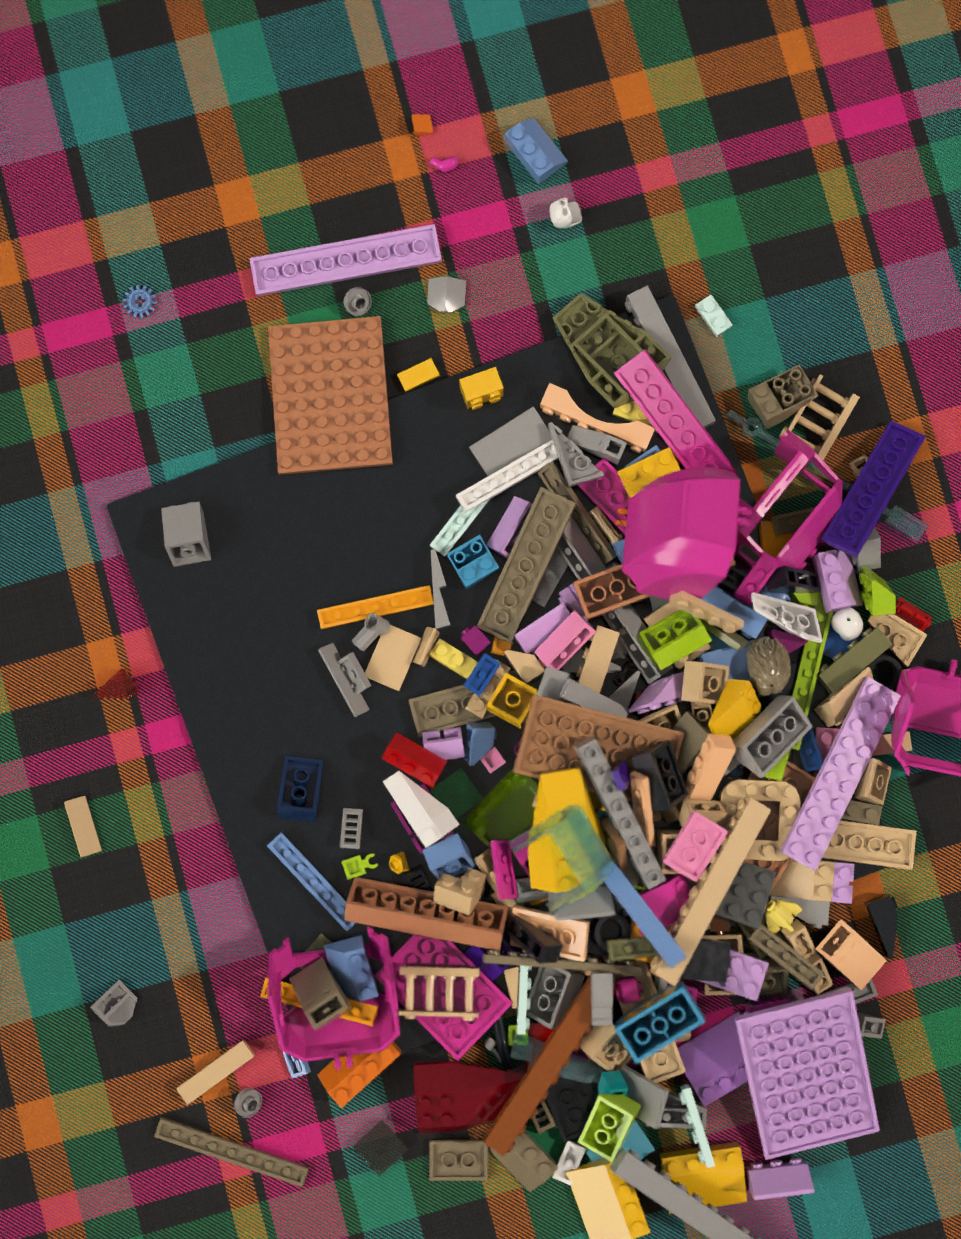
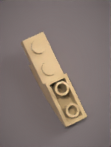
M488 848L473 860L481 872L487 874L486 879L494 890L490 895L496 904L508 906L507 920H509L513 907L516 905L524 907V903H517L516 899H498L492 851Z

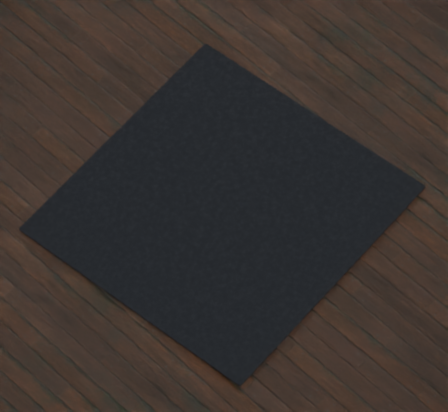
M670 295L659 299L656 303L716 420L713 425L705 429L737 471L736 475L740 479L739 498L753 508L756 505V501L676 298ZM627 311L617 315L634 325L633 319L635 318L632 312L629 313ZM563 336L389 399L388 410L393 465L279 475L276 442L107 505L108 513L268 955L274 948L279 949L283 945V941L288 937L293 954L305 952L321 933L332 943L362 935L365 944L370 943L367 931L368 926L378 935L383 934L388 937L392 958L414 935L355 923L346 931L267 845L282 832L346 901L354 878L347 879L341 861L361 855L362 860H364L371 853H374L375 856L369 859V863L372 865L378 863V866L373 869L366 867L367 873L358 876V878L409 887L404 878V872L396 874L389 866L390 857L404 851L409 868L411 869L421 864L435 890V884L438 879L430 871L424 854L419 853L411 840L415 837L414 833L411 835L407 833L390 803L395 800L383 783L384 780L398 771L402 772L418 786L422 785L423 782L381 758L396 732L424 747L423 736L418 737L409 699L463 685L466 678L429 656L424 667L413 662L411 663L400 691L368 678L372 686L361 692V695L369 707V711L354 717L318 650L333 643L341 658L353 652L365 673L380 636L378 635L367 649L362 651L354 645L352 639L365 626V620L321 629L317 610L430 585L433 597L431 550L433 548L430 547V544L460 507L456 495L488 477L469 447L532 407L535 408L547 428L548 423L552 422L562 430L566 437L572 425H578L572 421L567 423L554 413L553 415H548L542 411L540 403L549 383L567 390L575 404L587 415L597 420L614 424L630 423L627 420L612 415L615 408L588 382ZM496 367L504 388L503 397H500L501 400L495 403H490V401L483 403V406L478 409H467L460 390L459 379ZM653 432L645 452L655 445L658 446L660 451L669 446L659 433ZM626 445L618 465L609 463L618 472L645 452H635L630 449V446ZM581 450L583 455L587 456L594 466L602 460V458ZM558 459L554 463L564 476L560 461ZM680 464V470H685V467ZM538 473L530 475L492 497L451 551L478 535L487 544L514 496L533 504L540 487L548 489ZM577 485L571 487L588 513L597 507ZM189 502H200L205 518L211 560L174 567L165 548L161 508L183 505ZM608 519L613 528L617 531L619 535H622V539L624 540L625 535ZM758 522L749 536L760 547ZM743 543L740 551L756 562L758 556ZM488 548L499 566V571L466 589L448 556L444 557L436 551L447 586L440 589V593L450 622L449 627L438 630L439 636L436 643L441 639L477 662L483 653H486L493 659L510 667L509 672L514 671L505 656L491 653L494 635L479 629L491 644L478 656H475L461 640L463 636L461 633L468 626L473 628L476 625L477 627L507 559ZM615 557L613 560L607 563L605 567L607 568V565L612 564V562H617L620 565L621 563L618 557ZM569 565L545 607L531 601L518 632L560 605L558 600L560 597L559 592L578 580ZM650 597L631 604L647 628L648 625L643 618L653 612ZM434 605L381 616L389 621L390 625L422 638L426 627L435 629ZM602 615L588 620V623L595 630L598 625L612 630ZM770 620L766 621L769 628L785 631ZM740 629L735 631L737 634H739L747 641L755 640V638L753 637L749 639L741 634L742 630ZM765 629L764 637H769ZM514 639L511 651L524 653ZM588 640L580 649L585 650L586 647L589 648L591 641ZM803 646L789 653L790 662L797 664L793 686ZM628 653L624 661H610L621 666V671L619 673H606L600 691L601 695L608 698L632 674L640 671ZM695 658L692 662H698V659ZM672 664L674 668L654 681L684 672L685 666L678 669ZM642 673L639 675L633 693L645 691L649 686ZM570 675V678L572 680L578 682L579 677H576V675ZM816 680L808 712L814 736L816 727L840 729L843 724L828 727L813 710L830 695L818 680ZM630 701V704L628 706L629 709L633 705L632 701ZM678 701L676 703L681 717L686 711L692 713L691 702ZM711 704L712 714L716 707L715 704ZM664 706V707L655 709V710H653V711H654V713H655V712H657V711H659V710H662V709H664V708H666V707H668V706ZM635 711L628 712L626 718L636 721L640 720L639 715L637 716ZM498 716L476 721L489 722L495 727L497 737L492 748L496 747L506 763L490 774L481 760L474 766H470L464 760V757L448 759L434 785L435 787L455 771L462 768L484 798L458 817L456 820L459 825L453 829V835L459 834L469 847L473 859L484 850L491 849L490 841L509 839L511 845L517 839L528 835L531 832V827H533L535 807L532 806L535 795H537L539 781L537 778L513 772L517 757L514 753V746L522 738L525 723L522 729ZM467 724L458 726L461 727L464 753ZM440 731L441 739H445L444 731ZM793 750L790 751L788 759L791 763L793 761ZM285 756L324 760L316 822L277 818V803ZM744 766L742 775L736 779L747 780L752 771ZM729 773L726 776L722 777L720 783L723 781L725 777H731L729 776ZM426 784L427 788H428L429 791H430V790L432 789V787H430V786H428V785ZM853 793V795H852V797H851L850 800H852V801H857V802H862V801H860V800L854 798L855 794ZM343 808L363 809L360 849L340 848ZM347 814V818L358 819V815ZM661 814V820L653 822V828L655 830H672L680 822L675 820L667 824ZM841 818V820H840V821H848V822L868 824V823H863V822H858V821H852V820H847V819H842V818ZM881 819L877 826H883ZM347 822L346 826H357V823ZM346 830V834H357V831ZM345 838V842H356V839ZM511 849L515 880L528 878V875ZM829 858L821 859L854 864L853 880L887 868V866ZM424 880L416 883L415 887L424 883ZM489 894L487 903L496 904L492 896ZM548 900L532 906L530 901L524 902V907L538 910L539 906H549ZM627 914L625 918L628 921H632L631 916ZM729 920V927L737 925L735 921ZM706 929L703 935L713 934V932ZM453 942L463 953L471 946ZM587 952L588 955L602 959L601 962H604L602 955ZM370 957V963L375 975L384 964ZM300 967L295 968L281 981L291 984L289 979L302 971ZM532 967V970H528V978H531V989L539 967ZM503 972L492 982L510 999ZM585 975L583 983L586 982L589 976ZM375 977L378 991L385 994V987ZM527 990V998H529L531 990ZM398 1001L399 1010H400V1009H406V1008ZM286 1004L288 1011L294 1007L293 1005ZM511 1005L503 1014L515 1009ZM399 1015L400 1035L394 1042L402 1050L401 1053L436 1040L416 1018L404 1019V1015ZM334 1058L307 1061L315 1084H322L317 1074Z

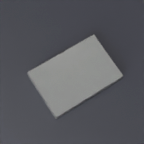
M621 1066L620 1071L628 1087L626 1096L642 1105L636 1118L654 1129L659 1128L669 1090L628 1066Z

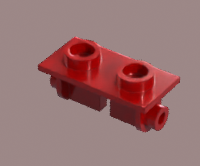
M901 597L898 598L895 615L924 632L926 627L928 628L932 623V616Z

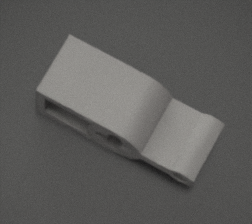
M590 971L592 1026L612 1025V972Z

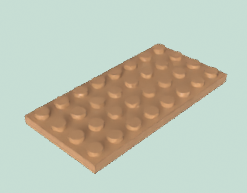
M532 694L513 772L540 779V773L580 767L588 791L596 793L573 745L591 736L597 740L612 772L618 762L625 760L631 773L636 771L632 765L631 756L640 750L666 740H670L676 760H678L684 733ZM630 782L622 792L627 801L633 802Z

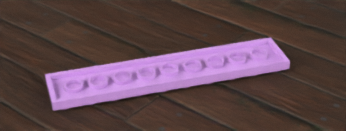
M435 224L249 258L256 296L442 262Z
M865 677L780 850L782 854L816 871L901 695L870 677Z

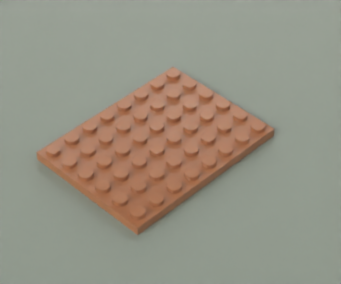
M381 316L268 326L278 474L393 465Z

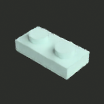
M709 295L695 305V308L716 337L732 327V323L712 295Z

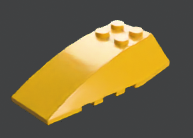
M577 767L540 773L536 797L537 804L536 808H534L533 827H531V839L527 850L531 888L558 893L595 886L602 880L597 871L607 864L606 842L581 769Z

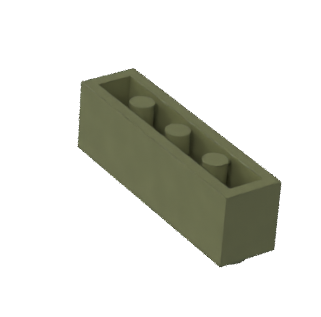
M879 627L867 628L861 633L863 637L860 640L854 639L847 645L848 650L844 653L840 651L832 658L834 661L830 665L824 664L819 668L817 680L829 694L837 692L893 645Z

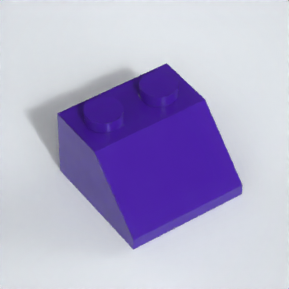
M504 932L500 954L508 955V951L521 952L522 949L520 947L510 945V937ZM471 945L464 955L476 967H480V971L491 982L509 966L507 964L484 963L482 961L483 953H488V950L492 949Z

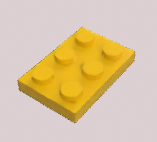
M669 447L618 471L617 474L631 499L646 485L662 476L680 471V467Z

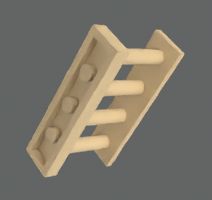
M819 375L817 379L813 378L811 380V384L816 391L841 404L840 407L843 408L841 413L835 414L814 401H810L797 411L789 427L785 426L779 436L784 435L787 430L792 431L796 422L822 436L823 444L815 446L796 435L824 460L860 397L854 393L849 398L842 397L821 385L820 381L823 376ZM807 406L831 420V423L834 424L831 430H825L802 417L801 414Z
M400 966V975H405L404 978H406V1009L399 1010V1015H404V1019H415V1016L463 1017L465 1021H473L475 1017L479 1016V1011H473V980H475V977L480 976V967ZM416 975H424V979H426L425 1010L414 1009V979H416ZM436 976H444V979H446L445 1010H433L434 979H436ZM456 976H464L465 1011H453V989Z

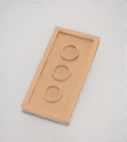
M517 905L513 907L512 914L548 932L563 945L559 956L583 962L586 960L590 921L582 919L556 921L553 914ZM510 937V945L521 947Z

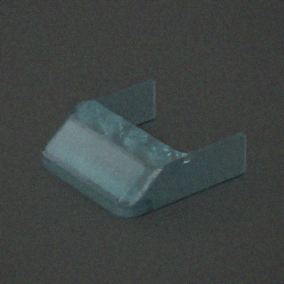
M571 805L508 842L515 853L546 834L551 835L579 881V885L546 904L551 915L556 914L596 890L614 870V862L584 810L578 805Z

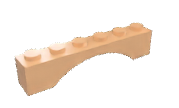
M549 383L540 403V408L543 409L544 413L548 415H553L554 413L567 423L572 421L577 423L578 427L589 428L625 441L631 450L638 453L641 451L645 452L655 430L654 427L640 421L614 424L597 420L582 411L571 399L567 390Z

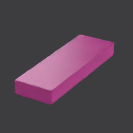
M762 552L732 597L750 606L752 603L751 593L760 592L778 567L780 561Z
M509 839L490 841L498 899H517Z

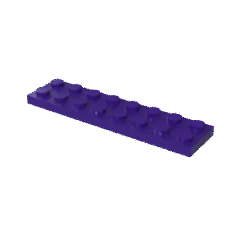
M889 422L823 535L822 542L851 556L858 557L923 444L925 435L896 422Z

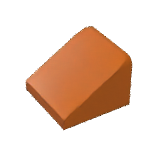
M412 115L415 137L434 134L430 115Z

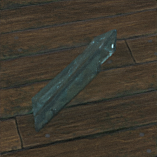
M515 1032L510 1057L529 1061V1069L545 1043L527 1035H518ZM570 1054V1062L566 1068L562 1067L558 1073L559 1077L584 1083H591V1081L599 1083L601 1074L605 1069L596 1063Z

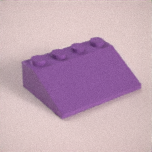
M739 1011L677 1047L686 1071L685 1075L704 1107L748 1081L734 1017L741 1015Z

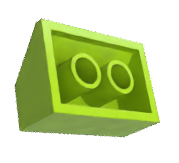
M684 610L676 611L639 633L660 670L712 641L701 620Z
M599 1094L578 1143L613 1163L622 1149L642 1105L625 1095Z

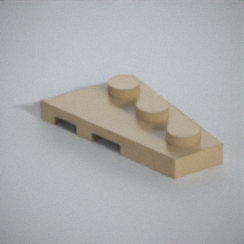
M870 614L867 619L868 624L872 628L879 627L893 644L889 647L890 650L907 668L927 634L895 614L872 616Z

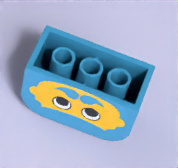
M679 981L676 986L670 985L621 1016L615 1022V1031L637 1064L704 1023L705 1017L683 981Z

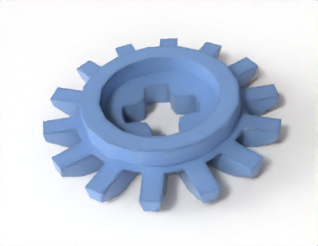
M136 285L137 290L130 287L132 292L130 294L125 292L128 299L123 298V301L128 304L123 307L130 308L127 313L134 312V318H136L138 313H140V318H143L144 312L147 316L150 315L147 311L148 309L155 310L151 305L157 304V301H152L156 295L150 296L153 291L151 288L146 291L145 285L143 289ZM138 297H141L142 300H145V303H142L141 307H139L138 304H135V301L138 300Z

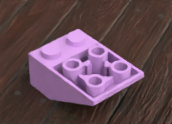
M684 672L651 682L631 706L629 713L637 711L638 714L648 712L649 708L650 710H655L678 703V701L681 702Z

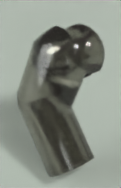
M629 660L624 663L620 673L614 678L616 684L621 685L631 676L633 671L637 670L638 667L634 661Z

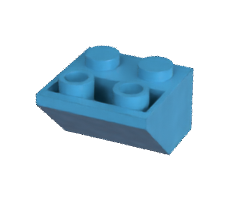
M480 535L446 554L466 589L499 571L498 564Z

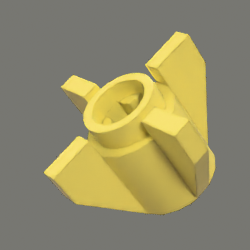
M779 899L770 900L764 912L767 929L774 934L780 930V927L787 928L792 932L794 930L791 925L794 920L792 914L796 916L803 909L794 902Z

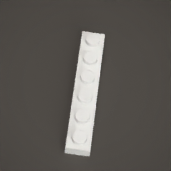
M553 440L458 493L456 498L465 513L541 470L548 463L558 460Z

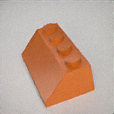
M393 1041L383 1051L352 1055V1068H348L346 1064L347 1056L340 1057V1069H335L333 1059L317 1076L328 1094L342 1108L401 1054L402 1050Z

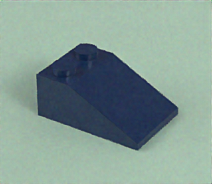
M285 756L277 803V818L316 822L324 760Z

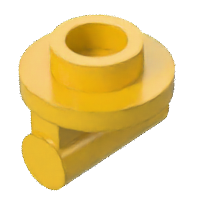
M404 851L390 857V869L396 874L410 870Z

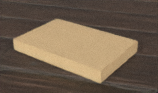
M390 625L389 631L385 635L380 636L365 671L367 678L400 691L422 638Z

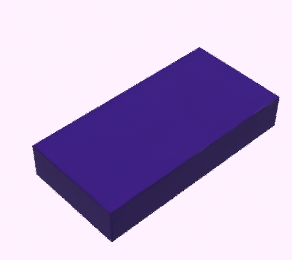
M625 760L618 762L612 772L619 791L625 790L630 783V771Z

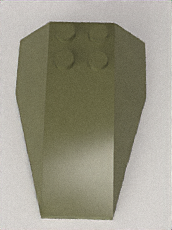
M582 293L552 317L588 382L613 408L633 401V398L615 376V371L644 349H646L662 372L672 358L645 330L637 328L630 321L620 318L611 310L608 311L602 305Z

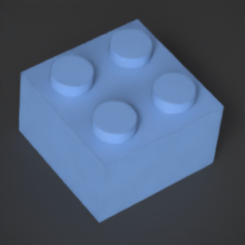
M458 833L449 835L445 840L437 844L433 843L428 848L422 850L430 871L438 880L443 873L458 877L466 873L468 868L474 869L477 867L469 847Z

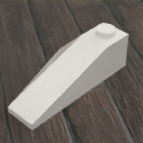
M751 593L754 611L790 634L818 643L823 641L815 609L762 594Z
M398 771L383 781L426 848L459 825L449 808L402 772Z

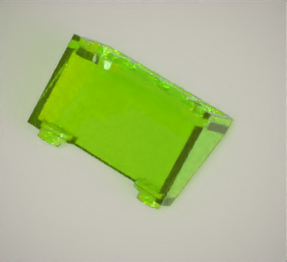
M512 769L467 816L465 824L490 849V841L509 839L510 845L513 844L534 821L535 807L532 806L535 795H537L538 785L529 776L514 773ZM511 849V855H512V858H513L515 854L513 853V851H512V849Z

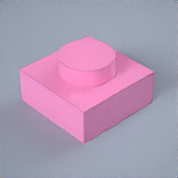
M496 747L489 750L480 759L490 774L506 763Z

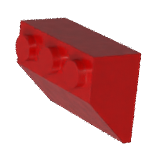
M397 732L381 758L432 788L447 763V760Z

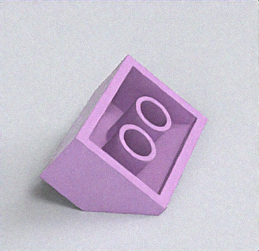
M514 496L486 546L498 555L508 559L532 504L529 501Z
M835 549L817 553L812 557L815 573H818L825 613L863 605L849 554Z
M561 603L514 635V639L524 653L536 655L534 651L570 615L564 603Z
M799 1157L791 1158L788 1162L772 1160L770 1164L754 1162L751 1163V1166H746L748 1188L754 1200L814 1193L808 1164Z

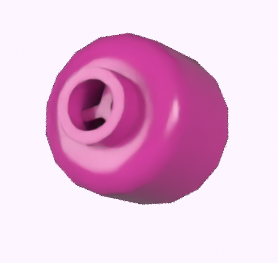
M634 976L618 979L613 989L616 1000L622 1004L639 1001L641 993L644 992L641 981H637Z

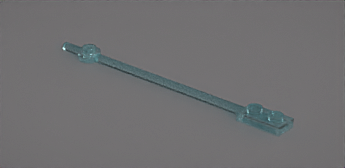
M729 410L726 416L742 426L745 436L749 438L759 436L773 446H778L780 440L762 430L760 420L757 418L746 420L732 410ZM750 425L754 426L755 431H750L748 427ZM810 461L807 467L830 480L813 462ZM839 478L843 481L842 489L849 492L852 485ZM896 505L892 510L886 507L882 513L887 516L886 524L915 542L920 540L928 527L927 524Z

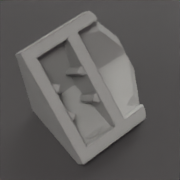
M448 276L429 278L427 305L439 312H453L465 307L466 280Z
M118 980L90 1008L108 1026L124 1025L133 1016L137 997Z

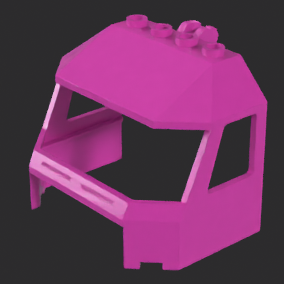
M787 430L780 437L781 441L773 453L786 462L788 466L753 508L739 498L738 508L745 507L752 510V516H738V518L749 519L752 524L749 528L737 526L734 554L751 567L755 561L740 551V548L744 543L758 557L764 552L749 534L798 473L823 490L826 496L778 554L776 559L780 563L777 568L788 566L802 570L807 564L804 560L806 558L811 559L824 543L822 542V537L842 505L843 481L837 477L807 443ZM810 461L834 483L832 488H829L805 469Z
M951 660L948 672L920 666L901 671L895 690L901 697L891 716V743L895 757L900 761L908 776L910 773L909 766L961 776V764L909 754L902 746L907 727L961 738V671L960 675L955 674L957 660Z
M367 926L370 943H366L365 947L368 956L384 964L385 994L378 991V997L360 1001L379 1006L374 1026L337 1018L321 1030H314L301 1007L294 1006L284 1015L281 998V980L295 968L310 966L322 957L326 963L329 962L324 949L293 954L289 937L283 941V945L279 949L274 948L269 953L268 1001L282 1052L304 1062L334 1058L336 1070L340 1069L341 1066L340 1057L347 1056L346 1064L348 1068H352V1055L383 1051L400 1035L399 1005L387 936L383 934L378 935L372 928Z

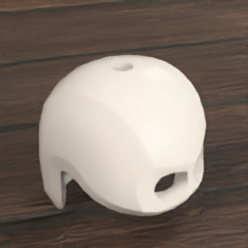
M565 197L550 205V218L555 227L561 229L569 228L582 221L578 203H568V198Z
M848 607L838 610L832 617V628L843 640L851 641L861 634L863 621L859 613L853 608Z

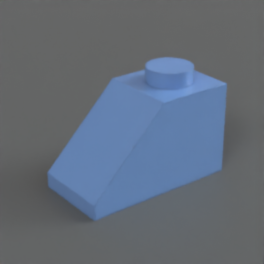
M489 722L467 723L464 760L470 766H474L494 746L497 732L495 727Z

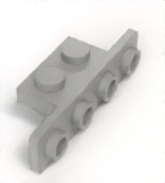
M333 643L320 648L318 651L354 717L369 711V707L361 692L372 685L355 654L352 652L341 658Z

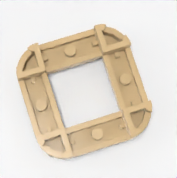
M734 779L728 782L719 794L720 801L727 813L722 828L726 830L728 828V821L732 816H735L738 810L737 805L744 797L761 801H779L778 840L755 839L745 859L782 861L790 858L782 854L780 850L800 811V797L797 789L783 781Z

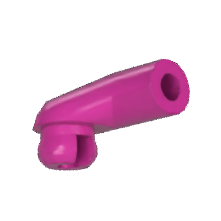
M433 156L429 165L445 173L457 167L458 159L455 156H451L442 161Z

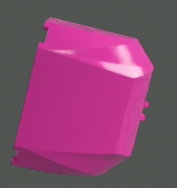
M691 468L675 471L646 485L629 500L622 571L625 575H629L639 593L669 600L670 596L683 590L702 599L725 578L735 553L737 526L749 528L752 524L749 519L738 518V516H752V510L745 507L738 508L740 479L733 471L719 468Z

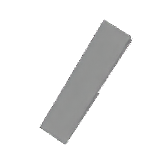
M432 549L431 566L435 629L439 630L450 626L440 589L447 586L436 550Z
M566 678L560 693L561 698L577 706L624 718L627 717L629 708L572 679Z

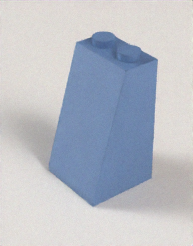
M754 640L749 641L745 648L738 651L730 646L701 654L697 657L698 662L729 666L728 679L750 681L746 651Z

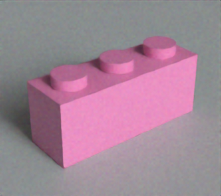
M574 610L534 653L545 666L559 670L591 638L596 630L584 617Z

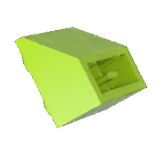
M866 565L862 566V573H859V581L862 585L860 595L866 610H869L872 616L895 614L896 596L884 579Z

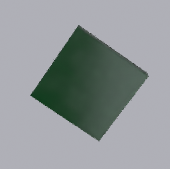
M462 768L430 790L439 802L449 808L455 819L484 799Z

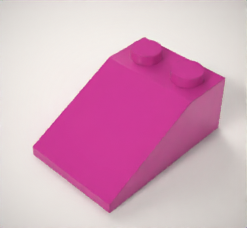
M666 874L664 882L638 893L664 927L673 924L675 921L677 922L681 907L690 898L689 893L691 889L683 874ZM639 928L642 937H645L644 933Z

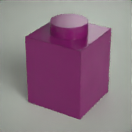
M476 625L473 628L468 626L461 633L463 635L461 640L475 656H478L491 644Z

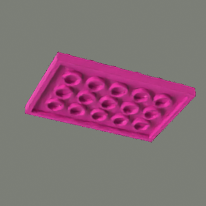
M414 934L392 957L397 999L406 1008V978H404L405 975H400L401 965L476 966L453 942ZM383 966L374 976L385 987ZM480 971V976L475 977V980H473V1011H479V1016L475 1017V1020L465 1021L463 1017L415 1016V1018L458 1061L513 1003ZM416 975V979H414V1009L425 1010L426 979H424V975ZM436 976V979H434L433 1010H445L446 979H444V976ZM456 976L454 980L453 1011H465L464 976Z

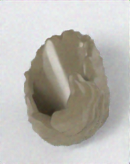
M769 637L755 639L746 651L749 679L758 694L762 696H767L771 693L778 694L784 689L791 676L788 651L776 638L772 640Z

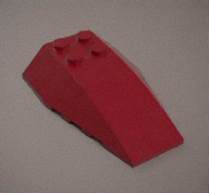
M457 1061L414 1063V1092L419 1134L459 1132L494 1122L526 1072L509 1069L501 1071L496 1067L488 1069L478 1067L477 1064L463 1065Z

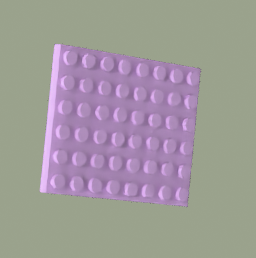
M851 988L734 1017L765 1160L880 1131L854 995Z

